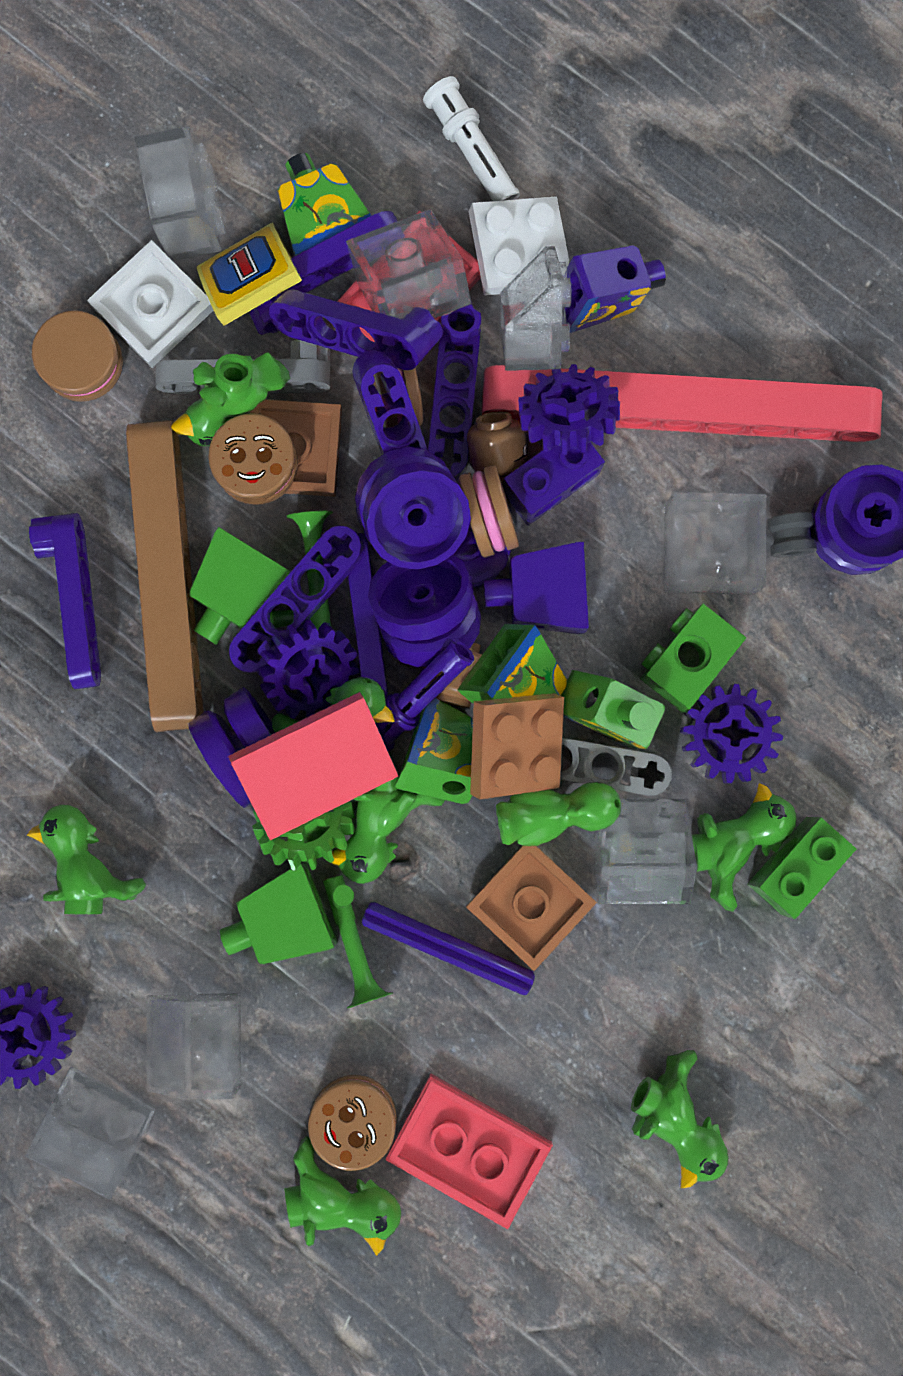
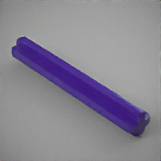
M371 902L365 910L362 918V924L365 927L521 995H527L532 988L535 974L525 967L376 902Z

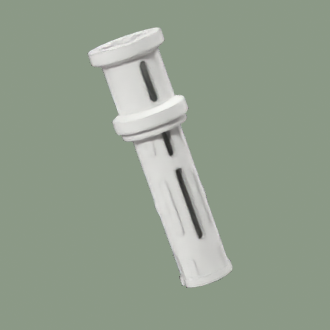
M449 76L436 82L425 93L423 102L428 109L435 111L443 124L442 133L445 138L458 144L474 173L493 201L516 200L520 196V192L512 183L497 155L479 129V114L474 108L468 107L458 91L460 87L458 80L454 76ZM448 105H451V107H452V109L454 110V112H452V111L450 110V108L448 107ZM477 152L481 153L485 162L494 174V178L490 175L489 171L485 167Z

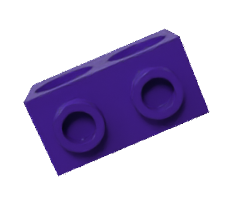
M591 442L587 443V452L582 453L577 446H570L567 455H562L561 446L554 445L548 452L541 451L504 478L503 488L506 498L527 526H529L600 474L605 461Z

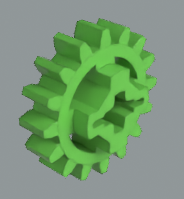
M348 801L332 809L333 812L328 811L280 835L281 837H288L287 841L279 836L270 840L254 810L253 813L257 823L252 825L256 839L259 840L258 843L264 855L271 854L274 864L277 866L288 859L292 871H297L303 861H307L311 870H315L317 868V859L323 857L330 863L333 862L334 858L331 850L334 848L346 850L348 846L344 835H352L355 831L352 818L355 817L352 803Z

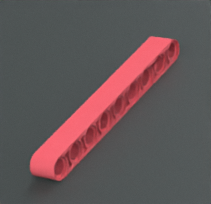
M511 365L487 367L484 370L482 415L491 412H508L512 415L513 419L520 421L518 400L519 397L524 396V385H536L535 375L537 373H542L547 377L552 376V368ZM560 368L562 372L569 371V369ZM578 370L579 373H584L586 371ZM595 371L596 379L607 375L610 377V387L618 388L620 420L616 421V428L847 442H867L881 437L882 391L874 387Z

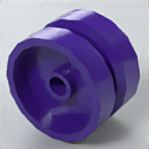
M404 447L387 451L372 461L359 478L355 495L358 516L365 528L370 543L384 560L396 567L415 570L436 566L452 556L465 540L471 521L469 501L444 461L428 450Z
M882 464L858 467L839 478L814 503L811 512L814 518V524L810 528L811 537L816 540L818 556L833 569L849 575L872 574L903 558L902 471Z
M454 554L436 566L418 570L400 568L390 562H386L378 569L370 581L368 598L388 652L402 663L415 667H427L448 647V644L453 639L459 640L468 648H471L480 633L481 615L473 595L474 590L464 562Z
M242 687L224 699V712L233 729L229 727L219 714L209 710L189 722L188 727L196 745L216 778L239 805L247 808L251 805V802L228 756L275 732L272 728V721L253 695L245 687Z

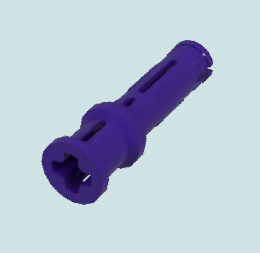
M453 639L448 644V647L423 669L401 693L390 694L385 698L386 706L392 711L395 722L375 724L388 753L394 748L395 740L405 730L411 731L418 725L420 712L443 692L467 666L473 663L474 655L463 642ZM439 672H443L428 688L424 689Z

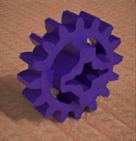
M571 364L568 372H562L558 366H553L552 376L547 377L542 373H537L535 375L536 385H524V396L519 397L518 400L522 431H528L531 443L543 439L544 451L548 452L554 445L561 446L562 455L568 454L570 446H577L582 453L587 452L588 442L592 441L594 444L601 446L604 444V433H615L616 421L620 420L618 388L610 387V377L607 375L596 379L595 368L590 367L584 373H579L576 364Z
M311 620L305 621L303 631L300 632L292 624L288 625V637L284 640L274 635L272 640L276 645L275 650H263L261 653L268 665L259 667L257 673L264 681L260 687L266 697L270 698V702L278 712L284 709L292 719L299 714L300 710L307 718L313 715L316 709L324 710L330 707V703L326 701V697L332 696L330 690L350 681V675L360 673V668L353 661L358 654L350 645L347 637L340 630L335 632L327 622H323L317 630ZM322 646L332 650L334 656H330L327 652H322ZM283 685H287L290 690L296 689L297 694L287 691L283 688Z
M732 684L728 689L727 695H725L724 690L719 685L711 688L712 700L704 694L696 701L700 707L699 710L690 709L685 711L684 714L692 720V724L681 727L680 733L690 735L691 742L683 745L682 750L694 751L697 756L690 765L695 768L705 764L707 766L705 777L708 779H713L719 772H722V781L726 784L733 782L735 773H737L742 782L751 781V768L759 774L765 773L768 769L763 759H776L779 755L770 746L772 742L783 740V735L772 732V726L779 723L781 718L780 716L768 717L766 711L770 708L772 702L766 700L757 703L755 701L757 690L754 688L741 695L739 684ZM723 704V708L720 709V717L713 723H704L709 712L718 705ZM746 709L754 716L758 726H754L745 716ZM732 724V730L738 731L739 734H747L748 737L731 741L730 744V738L713 732L730 727ZM703 741H708L717 751V760L709 754ZM750 745H758L753 755L739 764V760H742L743 751Z
M30 983L18 985L16 993L11 986L0 990V1086L11 1077L13 1078L15 1089H21L27 1085L29 1078L34 1086L39 1085L46 1080V1073L54 1075L62 1068L57 1059H66L72 1053V1050L64 1045V1041L75 1037L76 1031L65 1029L64 1023L70 1020L73 1014L72 1012L62 1014L59 1012L58 1008L64 1000L61 996L51 1001L46 999L48 995V987L46 986L38 988L33 994ZM24 1005L23 1009L19 1010L16 1016L2 1014L10 1006ZM45 1018H46V1020H47V1022H48V1024H49L50 1031H49V1029H48V1026H47V1023H46V1021H45ZM21 1026L25 1028L23 1037L29 1040L24 1044L20 1042L22 1034L16 1031ZM28 1054L34 1057L43 1056V1059L36 1064L21 1065L22 1061L27 1059Z

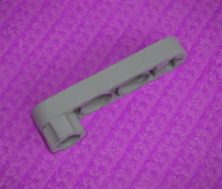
M301 340L291 341L290 359H276L287 368L291 379L282 389L269 391L268 393H320L329 390L330 349ZM218 359L160 361L156 364V389L171 394H199L204 385L194 383L193 369L198 367L201 362H206L215 367Z
M562 738V745L567 746L571 750L573 761L567 770L560 771V780L581 784L600 782L612 786L615 790L647 796L658 795L664 792L670 785L672 769L664 757L660 755ZM609 753L617 759L618 771L613 778L603 780L594 774L592 762L598 754ZM626 755L635 757V761L631 766V785L621 783L626 772ZM649 761L657 762V770L665 774L664 780L656 781L653 787L645 786V779L639 777V769L647 768Z

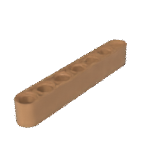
M174 420L128 424L126 429L151 722L155 732L189 729L188 723L204 713L197 633L193 631L196 627L194 599L190 596L192 574L180 441L178 433L171 428V425L175 422Z

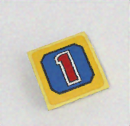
M273 222L197 266L206 295L223 326L302 281Z

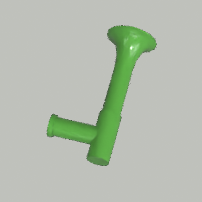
M306 511L286 516L295 521L302 533L305 555L321 538L323 523L327 516L333 514V511ZM320 554L316 558V562L323 564V557ZM316 569L307 570L309 589L307 595H317L324 587L323 575ZM328 599L310 619L317 630L323 622H327L331 626ZM273 609L270 614V620L274 628L277 629L291 625L294 621L293 610L275 611Z
M343 875L323 881L336 926L338 925L354 980V997L347 1009L393 994V992H386L379 987L368 966L351 904L354 899L353 890L345 885Z

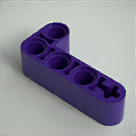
M370 350L361 354L354 362L352 370L353 379L381 454L383 455L387 451L404 447L428 450L403 377L390 357L378 350ZM377 372H382L381 380L387 391L385 394L380 395L373 384L375 382L374 374ZM403 414L402 420L398 425L391 428L383 427L384 421L390 415ZM356 507V515H357L358 521H359V523H360V525H361V527H362V530H363L365 536H366L367 539H368V536H367V534H366L365 528L363 527V525H362V523H361V521H360V518H359V516H358V511H357V507Z

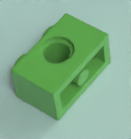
M701 604L693 612L685 608L669 628L675 633L673 638L665 648L657 643L641 663L647 670L640 680L680 712L691 709L746 639L743 634L705 604ZM688 644L697 650L699 662L696 667H687L681 663L678 657L681 645Z
M806 817L781 845L779 851L770 857L747 885L781 915L795 920L856 851V848L822 817Z

